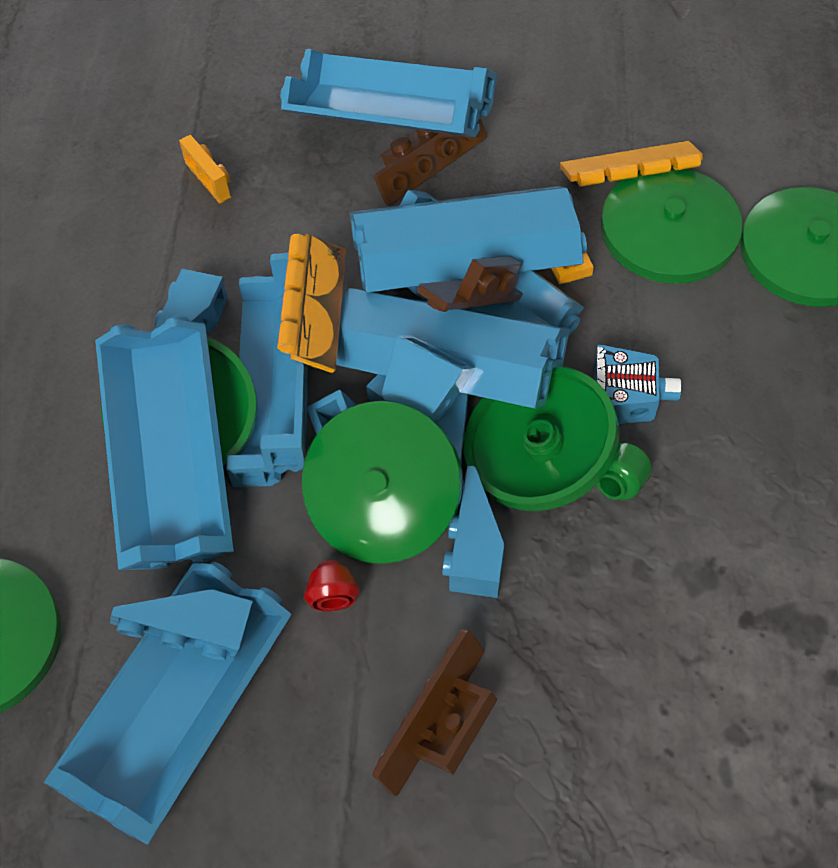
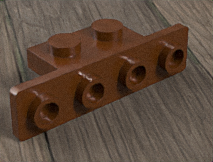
M481 117L477 122L480 130L475 138L415 130L408 136L394 140L390 144L391 147L380 154L386 167L374 175V180L384 203L393 204L402 198L408 190H413L485 140L487 133Z
M512 257L472 259L464 279L421 283L417 292L428 299L427 304L441 312L519 301L523 293L517 290L515 286L518 282L517 274L522 263Z
M462 628L455 640L448 646L442 661L432 677L425 683L421 695L411 711L404 717L401 727L386 751L381 754L373 770L372 776L388 793L394 796L399 795L419 760L454 775L498 700L492 691L467 682L484 654V649L472 632Z

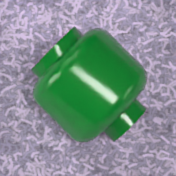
M619 442L612 465L597 484L599 491L612 500L627 501L635 498L652 475V465L649 457L638 446Z

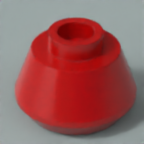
M325 561L319 563L317 569L310 573L304 593V600L312 609L317 611H338L346 609L356 602L360 595V588L348 567L342 566L338 561Z

